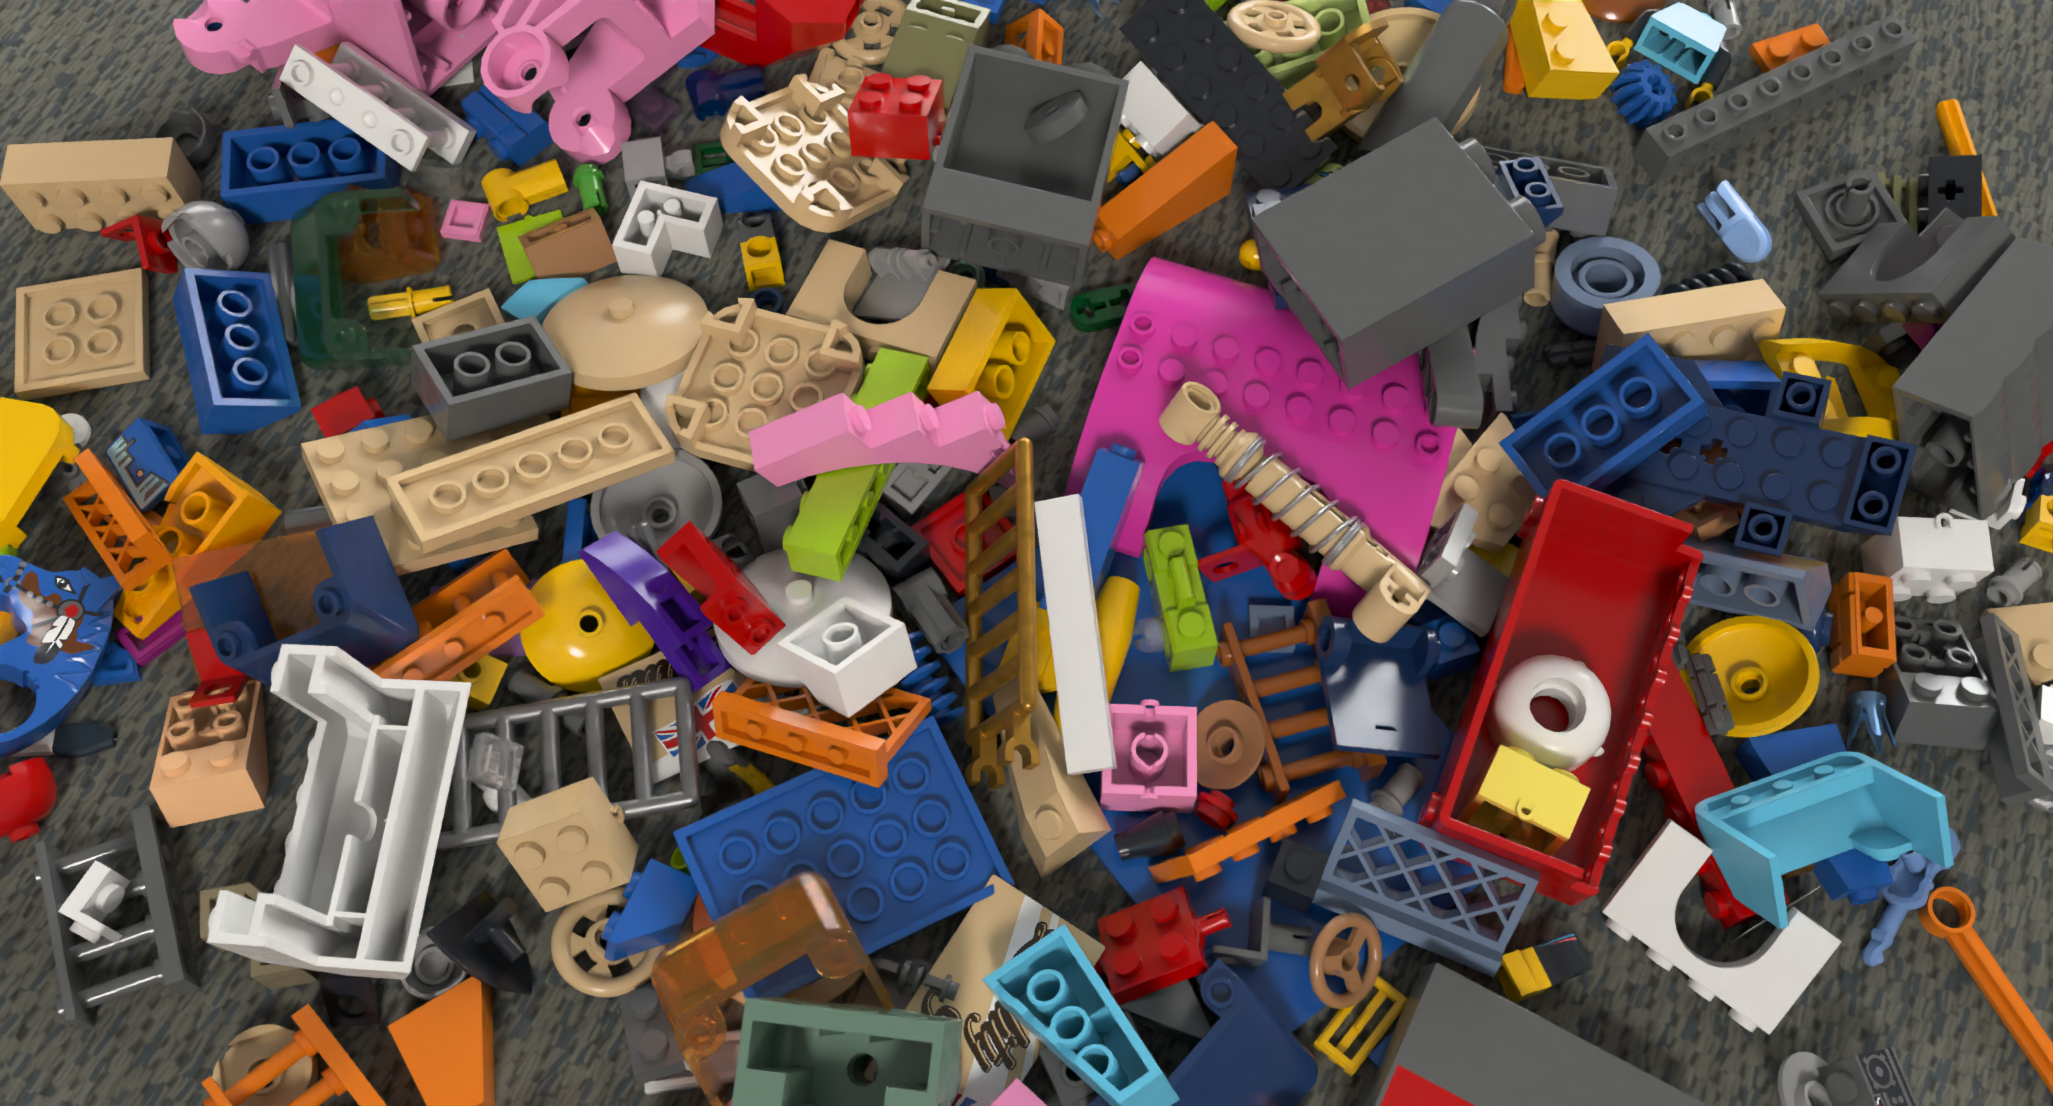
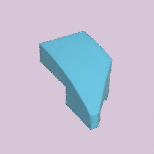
M583 278L529 280L501 306V309L513 320L535 316L542 326L547 314L561 299L571 292L588 285V282Z

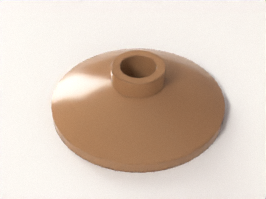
M1222 700L1207 706L1197 715V783L1212 790H1228L1245 782L1257 769L1264 753L1265 730L1260 717L1251 707L1236 700ZM1234 744V747L1229 754V749L1231 745Z

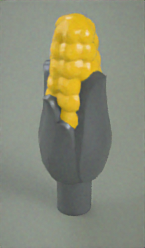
M711 740L708 742L706 750L710 758L701 762V764L716 778L733 786L742 794L747 792L753 796L776 786L771 779H768L761 772L763 767L750 760L736 746L729 749L721 741Z

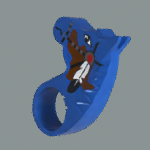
M0 556V611L8 612L11 615V623L20 635L0 645V680L15 683L22 688L27 686L36 695L35 708L31 716L16 729L0 733V758L18 753L45 738L63 723L88 690L102 661L110 638L113 604L119 599L124 589L114 575L99 578L85 567L78 571L51 572L36 567L16 556Z

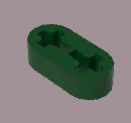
M1120 284L1076 296L1070 305L1069 316L1071 324L1077 330L1085 333L1120 326L1127 310L1124 304H1120V299L1127 298L1130 302L1136 286ZM1088 307L1091 312H1094V318L1087 319L1085 314H1081L1082 308Z

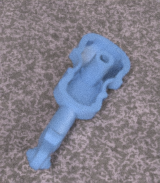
M1949 827L1954 859L1960 851V841L1955 831ZM1914 850L1901 854L1896 863L1889 866L1894 883L1880 891L1888 905L1876 928H1873L1871 931L1870 942L1861 951V957L1866 965L1874 967L1883 963L1884 957L1882 952L1892 945L1893 939L1908 910L1918 909L1926 904L1929 892L1934 888L1933 879L1935 875L1941 870L1950 869L1951 866L1944 868Z

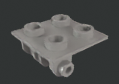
M881 246L875 247L868 253L867 257L870 266L878 275L852 315L856 318L899 321L907 317L922 302L938 270L944 271L951 259L935 257L928 249L912 250L910 248L894 247L889 250Z

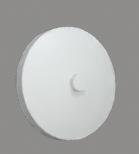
M780 548L755 558V561L741 569L786 626L754 655H750L715 624L714 630L722 654L743 675L773 686L806 687L780 654L776 644L844 596L893 618L891 593L888 583L880 570L868 559L857 553L854 554L842 582L792 571L787 552Z

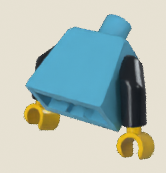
M1679 2L1666 9H1647L1643 11L1622 34V41H1613L1607 46L1610 56L1616 55L1620 57L1616 63L1618 70L1626 66L1629 50L1633 47L1637 52L1660 63L1695 84L1700 83L1702 86L1694 89L1685 102L1686 110L1693 101L1702 103L1714 97L1712 90L1718 89L1732 61L1728 45L1722 40L1726 31L1725 26L1713 20L1707 13L1698 12Z

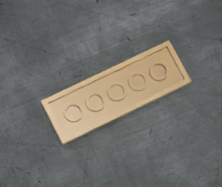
M635 392L385 479L389 494L421 551L425 554L674 463L675 451Z

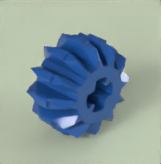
M1648 59L1627 65L1619 71L1620 74L1609 86L1614 94L1610 101L1618 107L1616 114H1623L1627 125L1635 123L1639 129L1662 122L1678 103L1674 95L1677 87L1669 81L1671 74L1665 75L1662 72L1660 63L1652 65Z

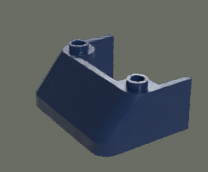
M373 515L315 531L333 574L332 577L321 581L313 593V605L320 624L279 641L275 636L248 570L189 587V591L218 658L225 665L271 687V671L274 664L278 661L282 644L337 646L365 667H369L392 658L419 639L417 621Z

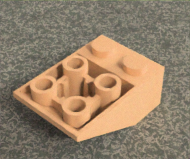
M257 680L248 681L238 700L232 703L191 709L189 701L195 691H188L181 695L170 697L149 788L170 828L265 808L269 775L261 682ZM230 688L217 689L208 695L220 694Z

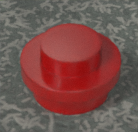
M1212 790L1210 794L1205 792L1198 793L1196 797L1198 804L1193 812L1200 820L1222 832L1226 830L1229 824L1234 825L1239 817L1233 810L1235 803L1228 796L1217 790Z

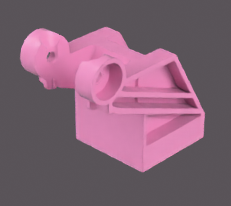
M204 0L201 6L188 18L174 19L173 26L175 35L186 58L194 67L206 73H232L250 64L263 74L268 69L286 64L295 44H301L312 53H316L341 42H351L424 94L431 96L498 34L491 19L498 14L504 0H250L248 3L242 0ZM213 22L222 23V27L217 31L207 30V26Z
M504 0L498 14L491 19L498 34L488 44L481 61L480 73L484 85L511 109L524 114L531 113L533 102L549 90L555 100L549 114L548 125L552 140L578 162L603 165L614 159L622 151L621 143L628 142L631 135L632 121L624 103L715 34V0ZM595 22L568 62L562 47ZM536 67L537 73L535 77L526 81L525 75L527 71ZM585 114H590L591 119L589 123L585 126H580L579 121L581 117Z

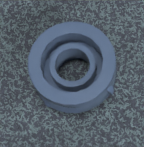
M1607 236L1581 239L1566 247L1556 260L1550 288L1552 308L1557 317L1566 326L1580 334L1597 338L1603 304L1657 296L1661 279L1659 266L1645 249L1632 242Z

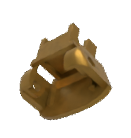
M1385 18L1368 22L1345 35L1315 59L1318 68L1282 93L1292 111L1305 104L1308 106L1314 102L1321 106V117L1305 130L1312 142L1325 134L1327 136L1369 109L1370 105L1391 97L1404 83V78L1398 64L1380 37V34L1389 27ZM1375 66H1379L1384 70V78L1381 81H1375L1371 75ZM1350 75L1359 87L1357 90L1351 89L1348 84Z

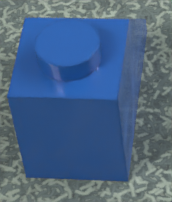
M1427 599L1405 623V625L1430 627L1440 640V658L1426 674L1428 682L1469 670L1480 653L1471 630Z

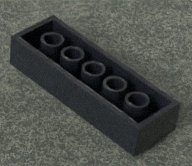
M1148 0L1119 29L1205 125L1214 121L1238 147L1236 159L1263 189H1281L1304 185L1309 178L1342 154L1336 144L1326 134L1314 142L1311 141L1305 130L1315 121L1302 107L1292 111L1282 95L1286 91L1283 86L1204 0Z

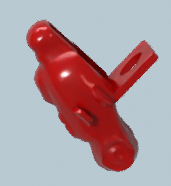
M1222 479V487L1227 500V510L1238 546L1199 559L1197 561L1198 569L1212 582H1218L1264 566L1274 587L1285 598L1291 600L1308 598L1314 592L1317 577L1315 570L1302 557L1303 543L1300 536L1290 537L1291 528L1282 520L1271 521L1272 512L1262 503L1252 505L1254 497L1244 489L1248 483H1245L1239 489H1234L1236 480L1228 484V481ZM1234 562L1231 565L1225 567L1215 568L1216 566L1223 563Z

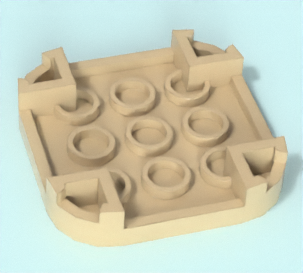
M805 73L794 75L788 87L751 102L740 96L733 102L722 124L719 134L722 146L744 172L788 216L802 226L826 233L840 231L893 204L910 178L904 165L906 159L851 156L848 111L840 104L845 91L835 83L832 84L830 89H827L819 84L807 82L808 78Z
M738 298L739 304L725 307L714 315L708 311L700 322L703 331L702 336L675 395L667 393L664 409L672 434L683 450L700 458L756 472L753 465L749 431L840 393L845 394L850 399L854 393L858 394L863 382L865 364L859 342L850 333L847 324L833 318L830 326L759 309L756 306L755 299Z

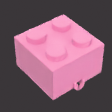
M1153 699L1143 700L1140 705L1109 704L1117 768L1100 771V809L1158 812L1162 809V812L1166 813L1174 810L1175 813L1192 814L1197 797V707L1159 706V701ZM1152 705L1154 708H1146V706Z

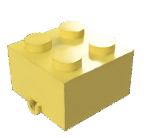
M1500 744L1479 772L1457 820L1497 836L1500 833H1504L1507 840L1552 856L1570 838L1591 788L1580 784L1579 779L1568 771L1550 769L1534 761V757L1521 748H1507Z

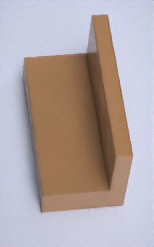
M593 207L518 236L537 279L578 278L617 262L602 220Z

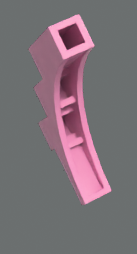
M979 391L934 409L930 404L925 405L912 392H908L868 410H865L862 405L857 406L845 394L840 393L749 431L754 470L777 487L808 476L842 468L883 463L945 465L981 474L1012 445L1005 439L1001 431L1005 427V419L997 403L991 404ZM1015 467L997 483L1007 489L1016 483Z

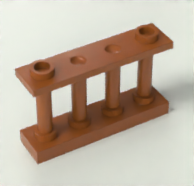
M1325 598L1308 602L1303 618L1297 626L1238 641L1232 622H1228L1222 625L1218 640L1216 656L1221 668H1228L1238 700L1251 707L1263 723L1265 748L1260 761L1261 765L1257 767V773L1263 791L1265 793L1271 792L1275 805L1285 801L1290 790L1289 781L1350 766L1351 769L1357 768L1360 779L1363 782L1378 778L1387 764L1385 755L1333 750L1284 764L1280 762L1273 740L1329 725L1327 709L1323 707L1266 722L1258 698L1318 682L1323 686L1317 656L1316 637L1322 619L1325 616H1332ZM1303 642L1306 646H1312L1317 659L1314 660V665L1252 681L1244 659L1245 657Z

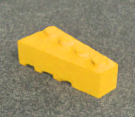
M1517 0L1514 14L1510 20V26L1528 97L1576 100L1599 98L1620 73L1582 0Z

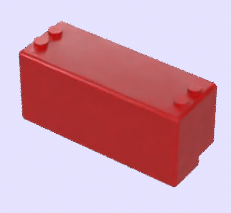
M1565 479L1556 480L1545 498L1535 495L1529 511L1524 513L1516 536L1522 538L1437 788L1435 792H1432L1429 801L1424 802L1417 824L1540 872L1539 882L1534 892L1567 905L1577 906L1599 892L1598 886L1605 864L1608 862L1612 852V841L1618 822L1626 808L1627 801L1625 800L1629 787L1640 763L1639 756L1645 736L1653 722V711L1667 677L1666 670L1672 650L1680 636L1681 629L1679 628L1683 615L1694 591L1693 584L1699 564L1703 561V554L1700 550L1682 544L1692 533L1693 524ZM1552 654L1581 661L1597 676L1610 700L1611 721L1609 732L1601 746L1605 752L1598 757L1592 756L1577 769L1570 771L1579 779L1580 784L1591 788L1570 838L1552 856L1507 840L1504 833H1500L1497 836L1460 822L1457 819L1479 772L1497 750L1488 732L1486 719L1487 707L1495 683L1498 684L1505 674L1521 661L1537 655ZM1538 696L1531 699L1530 711L1536 722L1543 728L1553 732L1567 730L1569 715L1565 706L1558 699L1550 696ZM1419 842L1420 846L1426 850L1424 844ZM1460 858L1452 859L1453 861L1473 868L1471 863L1468 861H1465ZM1508 877L1500 878L1521 887L1523 883Z

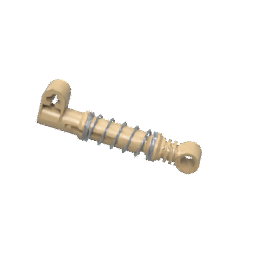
M1189 381L1184 383L1159 417V424L1163 431L1171 439L1183 445H1194L1198 442L1197 449L1200 452L1205 449L1208 450L1205 455L1208 459H1211L1213 456L1217 458L1214 464L1218 466L1219 475L1224 481H1228V484H1231L1236 480L1234 489H1239L1245 483H1248L1244 489L1254 497L1252 505L1262 503L1272 512L1271 521L1282 520L1291 528L1290 537L1301 536L1310 544L1309 553L1318 551L1324 556L1322 563H1325V566H1328L1332 571L1341 570L1366 591V594L1353 610V621L1357 628L1372 641L1378 643L1389 641L1418 611L1432 588L1370 536V528L1366 524L1364 525L1361 519H1358L1357 516L1348 518L1338 509V500L1329 502L1319 493V484L1310 486L1300 477V468L1291 470L1281 461L1282 452H1277L1269 458L1264 456L1263 447L1266 444V439H1263L1256 432H1246L1244 429L1240 432L1236 431L1239 425L1236 422L1229 425L1230 417L1226 414L1221 418L1219 416L1222 412L1220 410V401L1210 389L1197 382Z

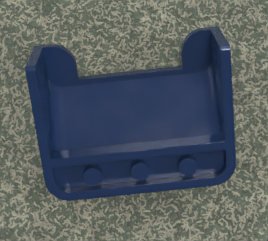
M1218 958L1204 974L1200 991L1206 1006L1220 1019L1168 1077L1167 1080L1180 1098L1171 1106H1297L1317 1080L1318 1066L1314 1056L1240 977ZM1098 1095L1089 1106L1111 1105Z

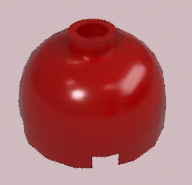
M44 757L32 758L8 767L9 772L0 775V839L9 837L12 844L28 839L41 831L38 823L52 813L57 803L58 787Z

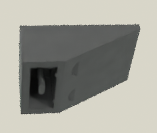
M1895 615L1897 661L1890 667L1884 668V671L1877 675L1879 692L1887 697L1886 717L1895 741L1899 743L1984 750L2001 714L1997 697L1960 623L1945 619L1925 620Z

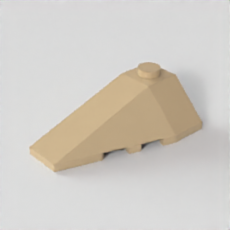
M1018 677L992 695L996 713L1019 699ZM1038 690V705L1035 711L1030 713L1031 740L1035 742L1039 751L1040 765L1032 770L1022 769V756L1017 750H1014V762L1007 765L1021 838L1041 878L1052 874L1111 831V828L1083 774H1067L1063 736ZM1005 730L1000 732L1002 743L1005 742Z

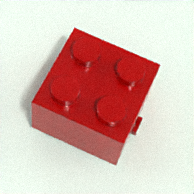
M877 73L865 76L847 112L851 156L930 160L936 145L940 146L945 125L943 80L930 79V77L925 75H915L909 78H892L889 74Z

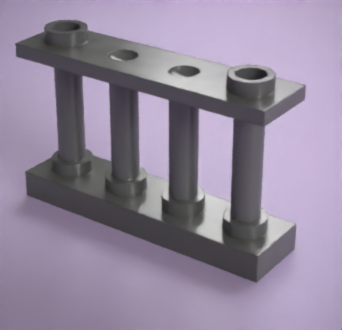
M150 804L130 810L133 828L128 830L127 835L64 856L63 851L45 840L35 843L37 861L33 863V873L37 883L43 890L60 993L56 995V1007L60 1017L65 1022L83 1030L95 1027L91 1007L160 983L162 986L180 995L201 989L167 820L161 812ZM135 852L139 855L142 870L137 872V877L128 879L131 882L126 887L121 902L143 895L148 900L150 913L145 916L144 921L116 930V932L122 935L117 944L103 936L99 938L96 944L89 940L80 943L78 934L69 930L75 920L58 912L71 894L68 875L91 867L95 860L103 863ZM150 938L156 942L159 958L154 960V965L89 988L87 987L83 962Z

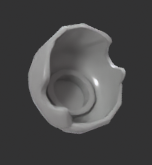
M429 926L418 934L411 972L404 980H401L411 995L430 1001L470 977V974L461 970L426 935L435 926ZM449 962L448 972L445 976H443Z

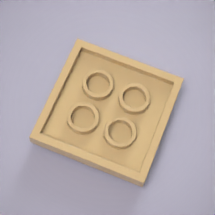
M142 267L16 288L14 393L22 401L150 379L148 275Z

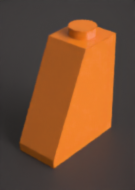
M471 976L387 1026L426 1106H495L492 990L488 984Z

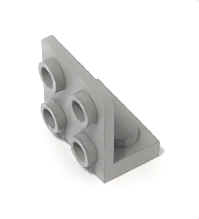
M1464 502L1434 531L1415 574L1432 588L1426 598L1427 600L1436 604L1478 636L1484 637L1491 629L1508 582V577L1468 549L1476 536L1472 528L1479 512Z

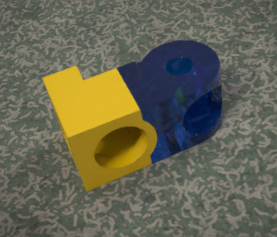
M2043 467L2037 470L2030 481L2025 524L2021 527L2019 543L2053 553V471Z

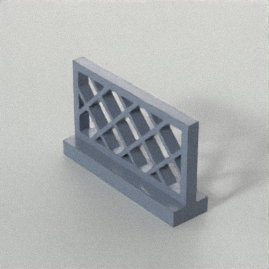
M1353 798L1329 854L1312 903L1338 914L1348 912L1360 913L1369 918L1377 930L1495 977L1502 962L1503 952L1539 882L1540 872ZM1358 817L1377 825L1382 835L1361 841L1353 826L1356 818ZM1347 839H1349L1351 844L1345 846ZM1413 839L1423 843L1428 854L1407 860L1399 842ZM1388 846L1397 863L1376 868L1368 851ZM1357 855L1366 871L1356 874L1336 865L1340 859ZM1456 858L1463 859L1471 863L1475 872L1453 878L1445 861ZM1435 865L1443 881L1422 887L1413 870ZM1403 873L1412 890L1398 891L1386 886L1383 879ZM1508 877L1523 883L1519 892L1500 897L1491 880ZM1481 883L1490 900L1468 905L1460 889ZM1449 892L1458 908L1447 911L1431 904L1429 897ZM1512 907L1510 912L1508 913L1506 908ZM1496 911L1503 926L1499 932L1477 923L1474 916Z

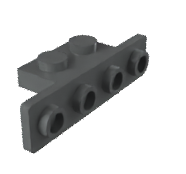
M286 64L280 65L275 81H273V86L270 88L271 96H267L275 120L283 119L286 129L296 127L298 119L308 117L310 122H317L332 117L279 80Z

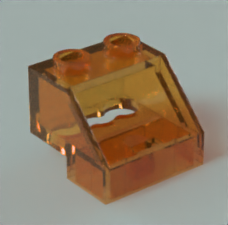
M349 184L326 210L334 277L369 285L429 273L441 263L432 197L396 186L388 195ZM376 221L379 226L380 233L378 239L381 242L382 249H376L369 244L367 227L369 222ZM417 240H419V246L414 245Z

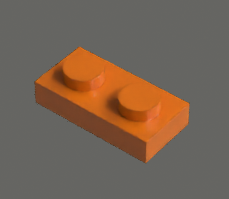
M1818 23L1752 43L1748 52L1763 74L1831 42Z

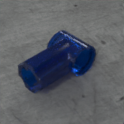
M758 65L719 75L713 70L701 69L691 73L685 80V87L694 115L700 121H706V117L720 114V117L724 116L728 108H731L733 102L740 96L751 102L767 95L763 76Z

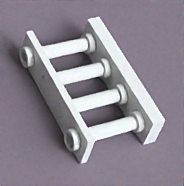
M341 42L332 63H326L301 44H295L279 78L283 83L410 171H416L426 148H430L453 165L460 164L477 132L471 125L351 42Z

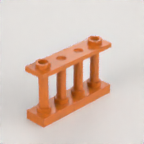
M507 548L499 549L411 607L419 627V639L392 658L367 668L383 679L448 681L546 614L542 606L526 587L531 582L529 577Z
M309 1003L291 1016L300 1028L292 1034L294 1040L229 1089L224 1091L211 1076L201 1082L210 1094L203 1101L204 1106H239L307 1055L310 1059L319 1052L329 1066L321 1073L323 1078L286 1106H319L335 1093L341 1096L347 1090L358 1103V1106H387Z

